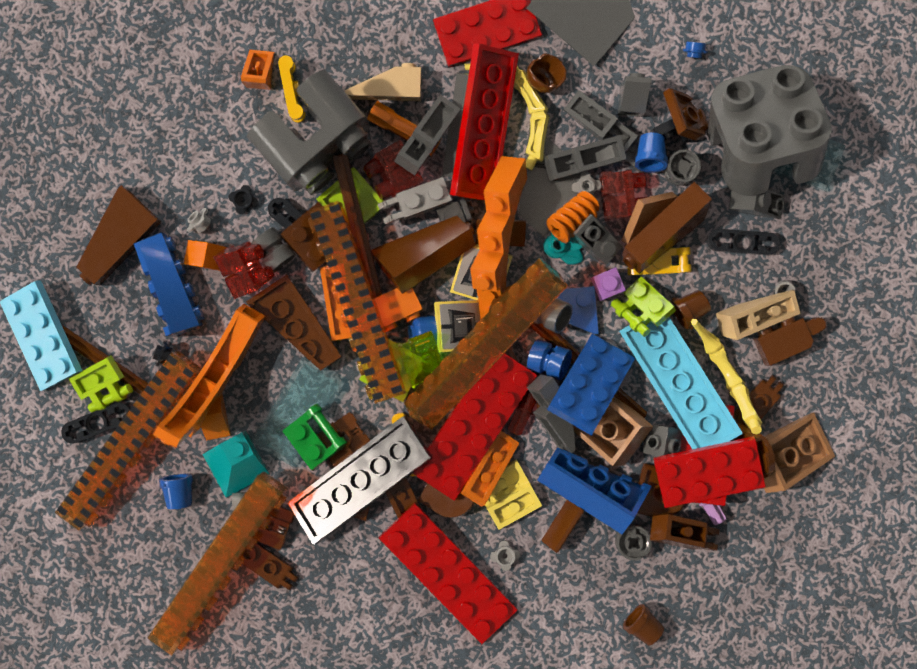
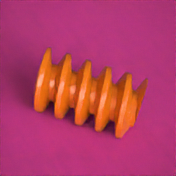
M581 191L570 202H567L556 213L547 218V227L559 241L567 243L570 241V237H575L574 232L590 214L597 219L599 203L593 195L586 191Z

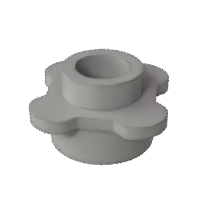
M587 171L582 172L578 182L572 184V191L575 193L586 191L593 195L596 190L601 188V182L594 180ZM588 184L589 188L586 189L584 185Z
M206 208L200 212L195 211L189 216L187 232L191 233L194 230L199 234L209 226L211 219L206 215L208 212Z
M501 541L499 548L490 554L491 560L497 562L504 571L510 570L514 561L520 557L519 551L512 549L507 541ZM504 553L508 555L506 558L503 557Z

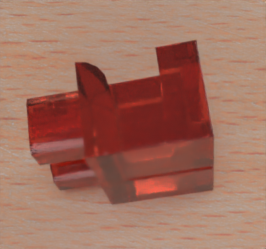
M401 139L375 153L372 160L363 167L369 179L380 174L384 181L375 186V191L380 199L390 196L394 198L397 193L417 187L424 181L419 171L416 175H413L394 162L404 146Z
M632 170L600 173L601 195L604 197L602 199L604 220L610 221L631 217L638 199L647 198H635L634 189L646 187L645 173H632Z
M250 241L239 246L226 247L213 256L222 276H228L224 280L234 299L259 290L275 276L270 266L262 267L259 262L264 257V251L260 244L251 245Z

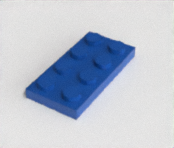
M591 334L547 410L592 436L634 362L635 357Z

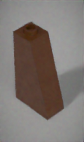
M693 182L624 247L622 257L627 267L632 270L635 269L639 274L705 220L712 198Z
M121 185L117 189L76 266L82 272L79 276L89 285L93 283L100 286L135 250L134 243L146 239L161 223L126 187Z
M456 215L372 249L371 252L379 268L403 294L476 245L473 238L475 231L468 221L463 222Z

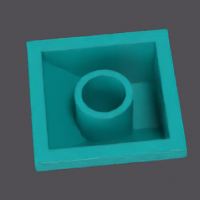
M247 431L235 435L202 454L226 498L232 495V493H236L260 480L259 478L262 474L265 476L269 475Z

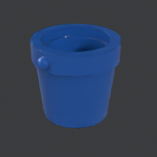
M645 133L641 135L637 156L635 157V167L644 172H660L665 170L668 165V157L666 156L664 136L659 133Z
M191 474L169 475L159 479L167 509H182L192 505L193 479Z

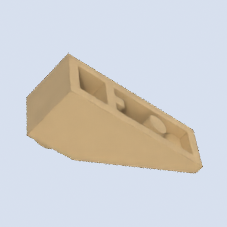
M403 63L402 67H394L345 90V93L352 100L421 101V67H416V64Z
M789 290L734 305L716 313L722 336L739 340L801 313L795 290Z

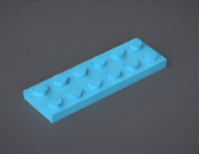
M670 317L659 327L652 322L646 325L651 331L645 337L639 332H634L630 325L619 331L692 449L729 442L743 434Z

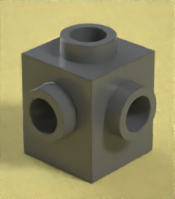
M651 424L653 428L644 439L643 453L653 455L652 460H654V457L680 452L682 437L680 429Z

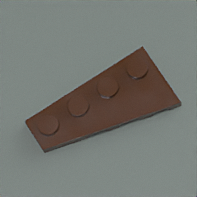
M287 274L246 301L251 308L265 315L264 320L273 326L320 371H323L342 358Z

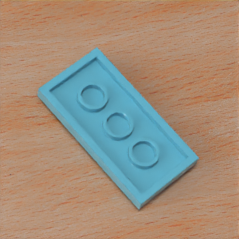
M41 280L30 283L0 301L40 391L53 387L82 371Z

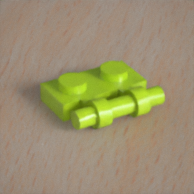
M642 276L623 292L628 301L622 303L616 298L611 302L615 313L621 319L627 320L630 323V328L634 332H639L643 337L647 336L651 331L646 325L652 322L659 327L676 311L675 307ZM638 308L643 314L636 316L632 311Z
M112 355L69 378L81 400L88 396L92 400V403L88 404V409L91 413L105 409L115 401L120 402L133 392L130 384L124 386L118 384L117 381L122 379L124 375ZM107 387L110 393L104 396L100 390Z

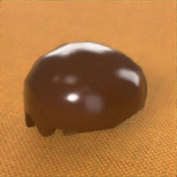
M547 53L534 59L526 71L530 85L540 93L554 92L565 82L567 75L563 62L556 56Z

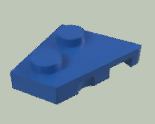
M594 286L545 291L554 296L555 299L559 298L572 305L573 312L568 324L592 334H599Z

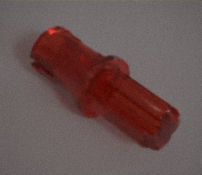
M527 390L516 407L517 410L508 428V431L519 436L522 435L530 415L534 414L532 410L536 400L529 390Z

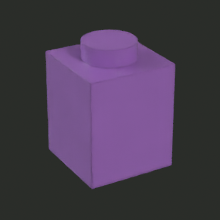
M616 267L590 278L599 301L625 291Z

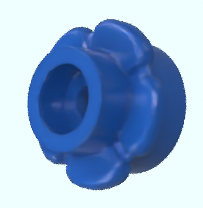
M686 42V47L683 49L684 52H687V57L702 58V53L706 54L708 52L705 51L706 43Z

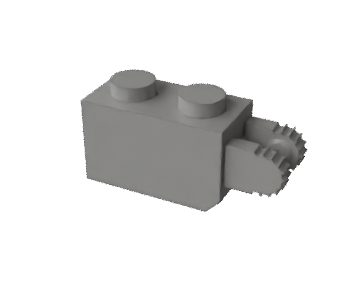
M441 177L397 193L394 198L379 203L378 207L379 210H385L398 204L400 212L390 214L383 219L385 224H389L400 219L405 221L436 210V208L450 204L452 200L444 178Z

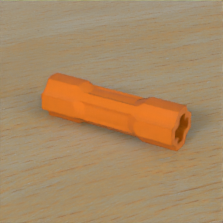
M379 101L373 105L367 117L369 122L384 130H389L407 141L417 127L416 124L401 117L393 109ZM440 141L438 142V144L436 145V147L434 148V150H433L432 153L430 154L431 157H432V155L434 154V152L436 151L438 145L440 144Z

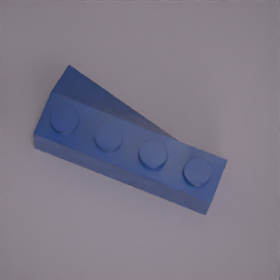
M161 232L134 243L143 272L146 276L150 275L151 280L148 281L150 292L155 299L159 300L158 307H156L158 315L167 323V326L163 328L165 335L177 337L203 326L201 320L205 319L200 306H195L192 297L195 296V292L190 282L186 283L182 275L186 273L182 261L180 259L176 260L173 251L177 249L172 237H167L166 234Z
M558 447L537 479L540 483L620 534H623L633 521L651 488V485L646 483L639 485L632 482V478L624 474L621 477L608 472L609 468L602 465L596 467L590 465L587 459Z

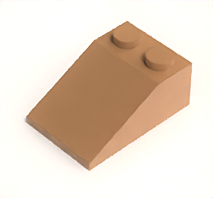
M613 397L592 436L573 425L574 432L612 466L626 465L653 428L640 414L616 397Z
M814 412L764 436L773 449L776 461L773 474L764 478L766 486L764 490L766 493L786 491L835 457Z

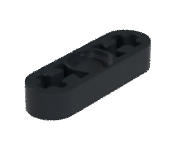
M715 229L708 234L706 240L708 247L716 252L768 256L776 253L780 247L779 238L775 234L768 232ZM717 233H719L721 238L729 239V234H733L731 239L732 249L728 248L730 243H721L720 247H717L716 242H712V238L716 237ZM740 235H744L749 239L748 248L740 249L737 246L736 240ZM754 236H758L756 241L759 242L766 241L767 237L770 238V242L774 243V247H770L769 251H766L765 246L758 245L756 246L757 251L753 250L755 246Z
M115 403L107 406L105 409L97 410L67 422L61 430L62 438L66 442L74 444L114 429L117 426L124 425L126 423L121 421L120 418H114L110 420L112 425L109 426V419L104 412L108 411V415H112L117 412L116 408L119 407L120 410L125 409L126 411L123 418L127 416L131 419L132 412L129 411L131 408L126 403ZM94 416H100L103 419L104 425L100 430H95L91 426V419ZM85 425L86 430L77 433L76 439L74 436L68 435V432L71 431L70 426L79 428Z

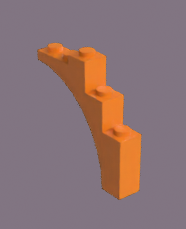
M501 156L484 190L486 213L477 229L479 252L470 268L472 287L477 289L481 320L484 316H488L493 299H497L505 292L512 228L521 193L527 181L525 158Z
M243 304L235 311L208 361L178 404L157 426L153 434L154 436L160 438L164 444L177 448L188 436L191 438L200 429L212 404L222 395L232 373L241 365L265 315L246 304Z

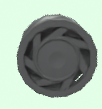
M631 523L623 534L616 533V548L628 560H640L651 550L652 542L650 541V535L638 524Z

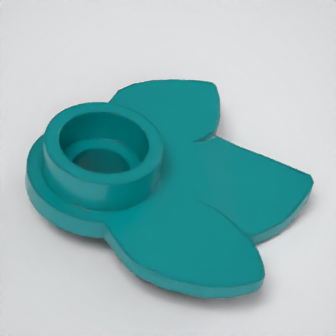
M551 233L545 239L544 251L549 257L554 259L560 258L569 265H575L584 260L579 250L583 247L577 242L575 237H570L569 242L562 243ZM554 242H558V243H559V245H560V249H559V250H557V249L554 248V246H553V243H554Z

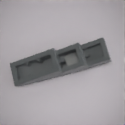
M457 72L452 103L461 110L449 126L442 176L453 177L469 76L466 73Z
M578 90L566 105L564 111L599 141L621 135L627 158L625 161L643 175L644 171H640L635 167V157L637 156L639 146L638 135L621 124L617 117Z

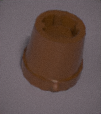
M696 290L681 298H672L670 302L676 309L674 312L675 317L685 329L692 330V319L699 321L711 311L708 299L700 290Z
M644 604L638 605L623 624V629L628 634H632L648 646L657 642L664 632V626Z

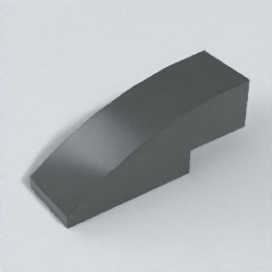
M439 95L400 150L394 162L413 175H416L461 109L442 95Z
M621 135L547 155L544 157V163L549 181L620 162L627 158Z
M540 374L527 387L540 405L533 413L557 447L573 453L576 450L573 425L547 410L559 390V386L553 377Z

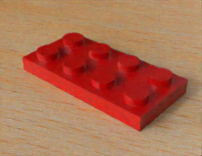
M489 0L433 19L448 67L471 60L473 44L506 49L541 37L542 34L536 16L527 9L531 1Z
M754 436L653 458L665 508L766 487Z

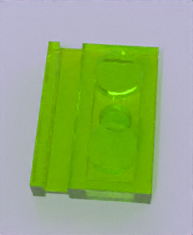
M431 331L407 339L408 342L403 344L397 343L412 389L416 388L415 385L423 384L426 378L434 381L446 376L444 368L439 365L442 360ZM434 370L441 373L438 378L431 375Z

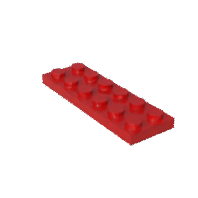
M473 44L450 195L485 200L484 190L501 156H503L519 53L483 44Z
M495 347L428 447L433 459L413 474L455 501L527 392V387L535 380L537 375Z
M415 502L379 536L382 543L481 644L518 610Z

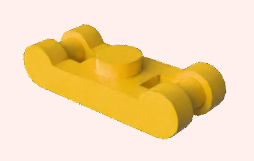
M284 55L279 59L278 65L287 109L292 120L296 123H301L305 120L306 114L298 104L297 96L299 95L297 88L299 82L294 81L292 75L296 70V66L290 56Z
M690 247L670 248L640 274L635 269L627 268V275L692 272L688 255H691ZM671 256L679 257V265L672 266Z

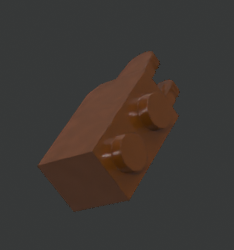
M791 317L780 322L781 326L774 330L770 326L758 331L759 336L753 338L764 365L771 366L811 348L813 344L812 336L825 330L827 324L822 317H814L804 321V318L795 320V317Z
M669 514L656 515L652 517L650 541L692 550L705 549L717 551L718 545L707 542V535L718 536L720 529L708 527V523Z

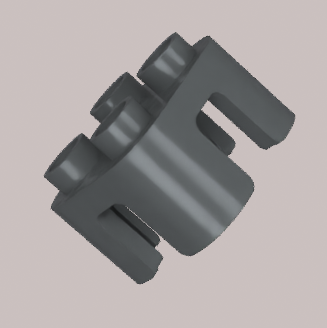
M781 65L731 78L716 86L711 97L708 139L711 146L723 144L721 172L725 183L732 191L745 196L765 193L769 189L772 170L790 163H794L792 175L797 184L810 181L820 173L832 126L815 85L806 71L792 65Z
M325 69L311 75L297 88V93L307 104L309 113L321 126V129L307 141H300L273 111L266 113L258 120L247 134L249 141L294 192L305 188L310 195L320 191L333 178L328 167L334 162V155L340 153L348 155L350 163L361 156L371 145V142L367 139V131L370 128L367 117Z

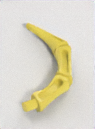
M470 63L464 64L465 70H469ZM517 66L514 88L525 99L529 115H531L530 137L525 153L528 155L526 168L532 171L537 160L540 162L544 160L545 138L550 117L547 115V106L536 89L530 85L526 72L520 70Z
M692 319L691 324L702 338L705 352L709 355L710 360L720 369L726 382V388L740 407L744 422L753 434H759L762 430V421L752 405L749 389L729 362L724 345L718 337L705 329L697 319Z

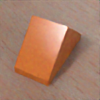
M249 50L241 75V82L246 88L271 90L274 52Z
M188 240L183 264L232 274L237 249L208 242Z
M223 395L212 404L201 425L206 441L231 436Z

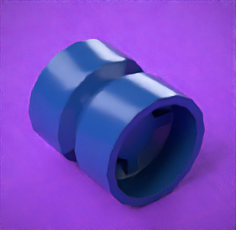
M537 339L529 352L527 368L540 374L546 371L547 376L562 380L570 367L572 350L561 346L553 348L552 343Z

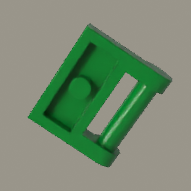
M319 404L310 407L306 413L282 431L311 471L316 470L347 445L344 437L340 438L322 414L323 409ZM312 419L317 422L332 442L329 448L326 447L308 423Z

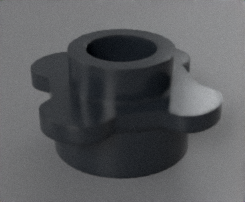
M243 185L241 189L231 192L228 197L229 201L235 205V211L238 214H244L248 208L256 207L258 204L257 198L253 197L251 188L248 185Z
M163 341L162 346L157 345L152 359L156 360V366H159V364L166 366L168 363L166 359L172 353L173 347L167 346L165 341Z

